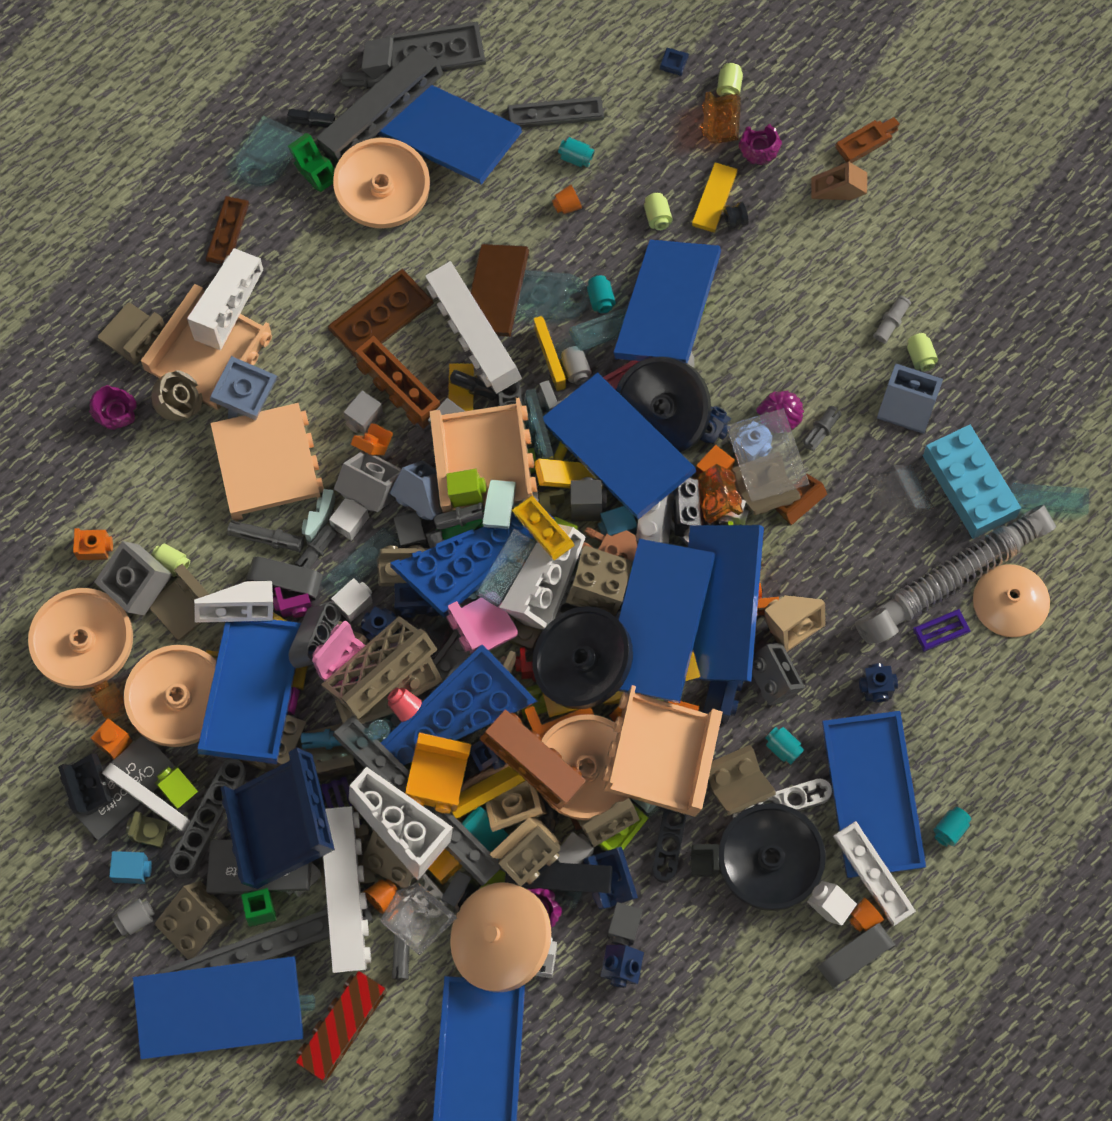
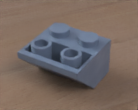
M895 364L877 418L924 434L943 379Z
M423 460L403 467L389 494L396 497V501L399 504L416 510V514L423 519L432 520L436 515L443 514L440 506L436 469Z

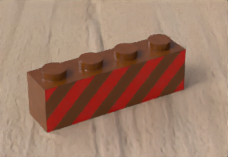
M360 971L355 976L353 974L349 976L343 986L345 991L341 997L334 998L327 1011L330 1013L324 1021L320 1020L315 1025L312 1031L313 1038L308 1044L304 1043L296 1054L298 1066L323 1083L327 1082L387 994L386 988Z

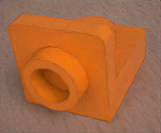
M371 423L367 433L364 436L354 435L350 445L370 455L384 456L393 433L375 423Z

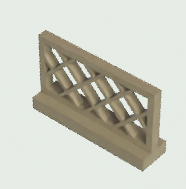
M399 616L321 685L329 694L346 706L357 719H360L438 649L424 630L421 628L416 629ZM400 627H402L401 633L393 635V633H395ZM398 642V646L389 648L391 643ZM382 646V650L374 652L377 647ZM379 659L378 664L370 665L372 660ZM363 663L361 668L354 669L358 664ZM359 676L358 681L350 683L351 678ZM343 680L342 685L333 687L336 683Z

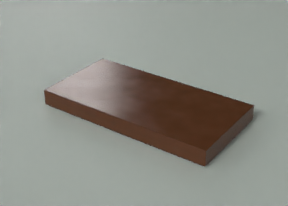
M481 244L471 295L497 336L511 337L529 255L527 246Z
M401 269L329 324L327 328L357 360L355 350L373 335L383 344L432 306L434 302Z

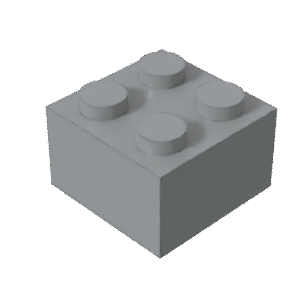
M361 451L343 463L334 490L341 493L346 499L355 500L363 504V507L367 510L378 512L396 499V497L389 493L401 469L375 455Z
M122 541L95 580V583L126 612L145 615L173 574L139 544Z

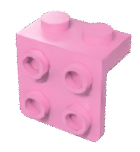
M490 592L462 608L457 601L448 605L449 615L446 618L453 630L457 629L461 636L459 641L465 652L469 651L472 654L482 644L490 651L517 636L518 630L509 614L499 608L502 602L495 592Z
M344 621L341 625H336L330 633V638L324 645H319L313 653V664L319 677L324 681L365 646V644L355 638L351 625L347 621ZM363 663L358 664L354 669L361 668ZM358 677L351 678L350 683L355 682ZM343 680L336 683L333 687L342 685Z

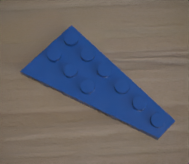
M511 513L509 529L482 527L475 531L472 529L436 544V547L423 552L420 550L412 553V556L409 558L390 562V567L442 617H445L449 614L448 605L456 601L460 605L533 543L535 538L516 516Z
M482 644L422 702L421 707L414 716L405 722H401L381 744L405 766L413 760L419 733L457 741L494 723L505 709L509 713H515L538 701Z

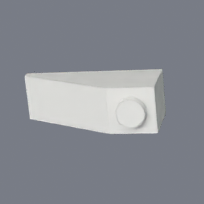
M246 581L195 599V622L273 621L272 581Z

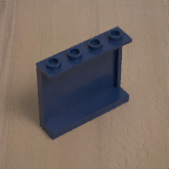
M299 748L288 752L290 761L234 790L225 786L221 787L222 804L226 810L227 827L232 838V851L236 857L237 874L241 884L259 889L335 850L313 755Z

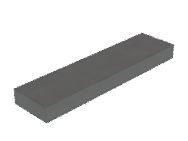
M601 96L507 105L509 121L521 128L604 120Z

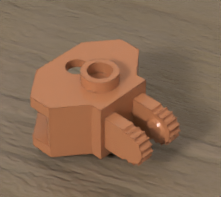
M587 527L584 531L590 538L601 542L598 550L616 556H624L625 559L631 561L634 560L637 542L636 536L631 532L625 530L613 536L608 534L604 536L590 527ZM586 542L583 543V546L592 547Z

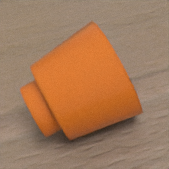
M571 184L555 194V199L552 200L557 213L562 212L563 215L582 209L578 196Z
M381 879L363 891V893H366V900L378 912L383 914L397 897L396 892L398 888L391 880L386 879L384 881Z
M865 897L851 912L852 918L849 919V922L858 932L862 930L866 932L876 924L884 921L882 915Z

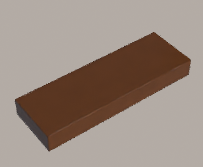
M225 196L205 258L207 262L223 265L225 258L236 247L249 206L248 200Z

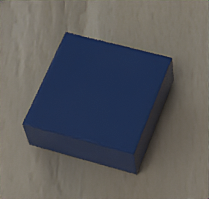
M666 48L659 70L682 76L689 53Z

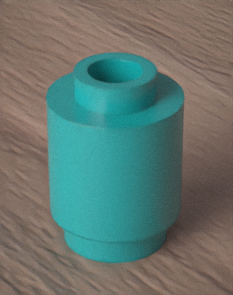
M568 137L567 141L562 140L558 153L561 154V160L581 168L582 166L589 167V162L592 160L595 149L590 148L589 144Z
M602 275L589 279L587 292L592 309L602 314L610 312L616 304L610 281Z
M775 727L765 738L769 741L766 747L783 762L787 761L790 765L804 751L800 746L802 743L784 727L780 730Z
M956 806L952 810H948L933 829L936 834L934 836L935 839L945 847L948 845L955 846L970 827L969 823L972 820L970 815Z

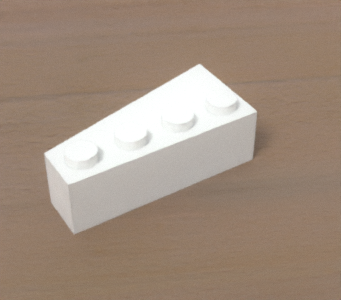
M235 248L225 258L222 267L187 318L195 341L221 351L263 272L260 258Z
M558 524L570 537L575 546L556 560H553L538 542L536 543L499 608L524 625L543 630L555 619L586 538L574 527Z
M368 767L350 785L349 802L415 878L419 880L450 843L453 827Z

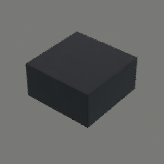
M457 871L441 901L449 910L457 914L466 899L476 892L479 887L471 877Z

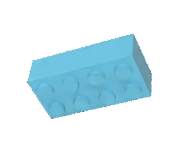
M967 425L926 445L923 457L973 539L1017 518L1021 506L971 425Z

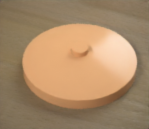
M373 138L354 145L343 154L334 171L333 185L339 206L351 219L372 228H391L408 222L421 211L429 195L430 177L425 161L411 146L395 139Z
M91 588L67 590L49 599L36 613L28 635L30 655L39 671L51 682L71 689L91 688L111 679L126 663L133 644V629L126 611L107 593Z
M187 645L165 646L143 657L129 674L124 690L125 709L134 728L149 741L162 746L182 747L199 742L217 661L205 651Z
M576 715L558 722L543 736L542 742L549 748L557 750L561 754L562 760L569 766L576 767L586 780L560 810L542 795L544 800L560 814L577 820H589L595 815H601L606 812L613 804L628 798L604 791L606 781H602L606 765L610 766L611 757L608 756L610 744L616 740L617 733L613 732L615 722L597 715Z
M493 883L484 886L466 899L454 919L450 937L454 963L460 974L469 983L478 988L491 992L515 990L529 982L544 964L551 943V925L543 903L531 891L512 883Z

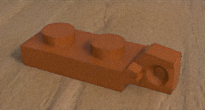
M895 117L884 123L874 120L838 141L835 148L846 163H853L888 143L893 137L891 134L899 130L900 124Z

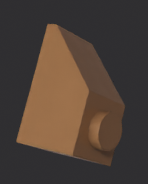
M851 162L844 163L811 177V199L853 200L867 194V172Z

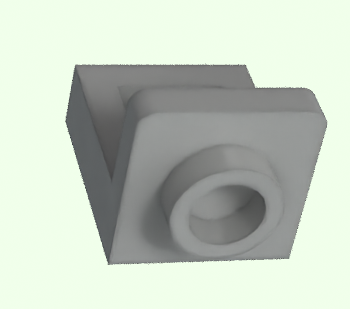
M549 380L539 383V393L536 394L540 407H545L548 413L563 400H556Z

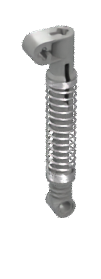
M1042 504L1027 511L1022 515L1021 519L1009 526H1001L992 531V537L986 535L985 541L979 540V546L973 543L972 550L965 548L966 555L963 552H959V559L953 556L952 562L946 560L945 566L939 565V570L933 568L932 574L925 573V578L919 577L918 583L912 581V587L906 585L905 589L901 588L892 595L891 600L855 622L860 636L867 643L875 644L893 637L899 632L898 624L905 620H914L922 614V611H928L929 607H934L935 602L941 603L942 598L947 599L949 594L953 595L956 590L960 591L962 586H968L969 581L974 582L976 577H982V573L987 574L989 569L993 570L996 565L1000 566L1002 561H1007L1009 558L1016 556L1024 545L1054 530L1056 525L1045 505ZM995 559H1000V563H996ZM990 562L994 564L992 568L989 567ZM984 566L987 568V571L985 572L982 571V568ZM976 571L980 572L979 576L976 575ZM970 575L974 576L973 580L969 579Z

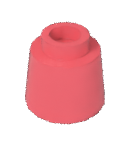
M397 687L387 696L389 700L388 706L401 722H405L414 716L422 704L418 697L405 688L399 689Z

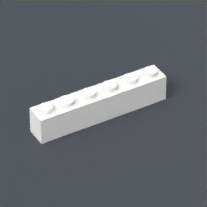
M450 261L427 274L426 278L429 285L426 288L433 299L436 297L439 299L440 302L437 303V306L442 315L450 317V320L447 322L453 333L459 332L461 338L458 340L464 351L470 350L472 353L469 359L475 369L481 368L483 371L480 377L486 387L492 386L497 394L521 380L522 377L516 365L452 262Z
M352 806L329 808L325 810L335 850L324 855L323 859L333 973L366 970L367 964L371 963L370 947H365L364 936H369L368 920H363L362 909H367L366 893L360 892V882H364L363 866H358L357 856L362 855L361 839H356L355 828H360L359 812H354V807Z

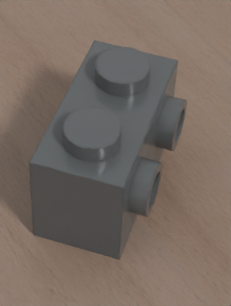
M592 477L572 480L571 522L600 521V514L607 512V490L601 489V480H596Z
M782 643L767 644L753 655L752 676L757 681L761 694L768 705L786 702L805 688Z

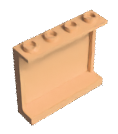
M194 284L146 352L141 363L145 371L158 378L168 372L177 370L189 374L198 384L196 388L198 394H202V402L219 411L221 405L210 401V396L230 357L233 356L254 366L259 357L258 352L262 346H268L272 334L269 323L265 322L262 326L240 314L221 351L195 341L187 318L204 294V290L202 287Z
M516 398V404L442 415L440 410L430 411L440 506L443 513L456 510L448 497L447 473L477 469L480 478L484 477L487 492L483 493L482 503L484 508L491 480L516 482L514 504L522 503L532 496L533 492H538L536 477H531L530 468H535L533 454L528 453L527 445L531 444L530 430H525L524 421H528L527 407L522 406L520 398Z
M299 403L261 411L256 420L243 415L211 423L229 510L233 520H242V514L321 497L320 493H323L324 486L322 478H316L315 470H319L316 455L311 456L310 448L314 447L311 433H306L304 427L309 425L306 410L301 411Z
M632 685L627 693L623 692L620 699L619 708H622L621 717H617L614 724L613 732H616L617 735L616 740L611 742L608 750V756L611 757L610 766L606 765L602 776V781H606L604 791L696 817L703 807L722 711L712 709L709 714L634 693L636 686Z

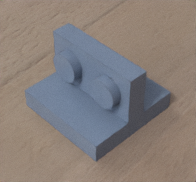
M231 356L210 396V401L228 408V419L244 415L256 420L277 380V375Z

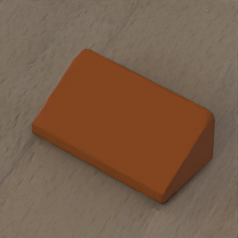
M806 474L794 484V487L800 493L801 498L799 500L793 501L790 505L774 508L790 525L794 524L827 495L824 484L809 474Z

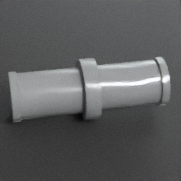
M901 295L896 298L889 312L884 313L882 323L873 334L875 339L884 344L887 343L894 329L901 325V318L911 305L909 299Z

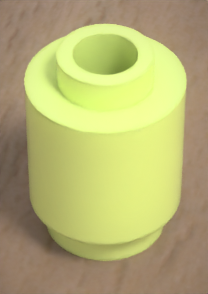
M727 63L723 65L719 72L717 94L724 100H733L740 95L743 73L739 65Z
M653 193L645 198L644 209L649 226L656 230L668 228L673 219L667 199L661 193Z
M924 333L911 336L907 341V349L916 370L921 369L923 372L933 369L938 362V358L930 338Z
M165 543L161 546H156L151 554L173 574V577L177 576L174 570L178 566L183 564L188 569L190 565V560L186 558L184 553Z

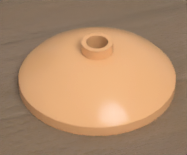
M1006 564L996 566L993 570L990 569L987 574H983L978 580L973 593V606L979 620L992 632L1005 637H1022L1036 631L1044 623L1050 608V597L1044 582L1038 575L1025 567ZM1010 593H1017L1018 598H1012Z

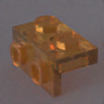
M711 92L705 93V101L702 104L704 122L701 123V131L703 136H706L711 143L718 144L739 140L741 98L738 94L715 98Z
M715 464L693 478L699 482V500L705 521L713 523L730 512L737 515L743 513L742 499L736 490L734 483L736 479L731 470Z

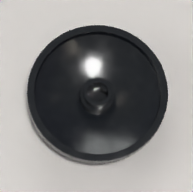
M672 357L648 358L632 366L619 381L616 391L680 453L693 447L705 433L711 415L710 393L701 375L688 363Z
M585 606L568 610L553 619L538 638L532 663L535 680L541 691L560 706L578 710L598 706L610 699L627 679L633 660L632 641L622 622L604 609Z
M759 804L739 813L725 829L719 845V868L725 884L739 900L761 910L779 911L800 904L812 894L814 888L819 884L825 868V847L816 826L800 811L782 804Z

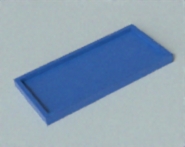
M431 85L387 124L378 135L401 141L411 146L421 156L482 185L520 136L522 130L520 126Z
M649 240L614 349L615 359L642 361L652 357H672L688 363L721 254L720 246Z
M598 372L541 418L542 424L598 480H601V483L637 519H640L696 472L695 467Z
M690 525L688 548L715 553V560L693 646L700 677L692 680L751 682L764 534V527L761 525Z
M639 539L619 621L626 627L632 641L633 660L628 677L618 691L627 693L633 685L636 686L634 693L680 704L715 560L714 552Z
M281 620L225 622L198 744V754L277 764L296 668L290 663L289 650L301 623Z
M901 711L822 721L839 832L856 821L890 873L926 868ZM842 851L846 878L859 877Z
M295 956L133 977L141 1059L304 1038Z
M444 976L433 1121H517L525 985L508 992H491L472 985L464 977Z

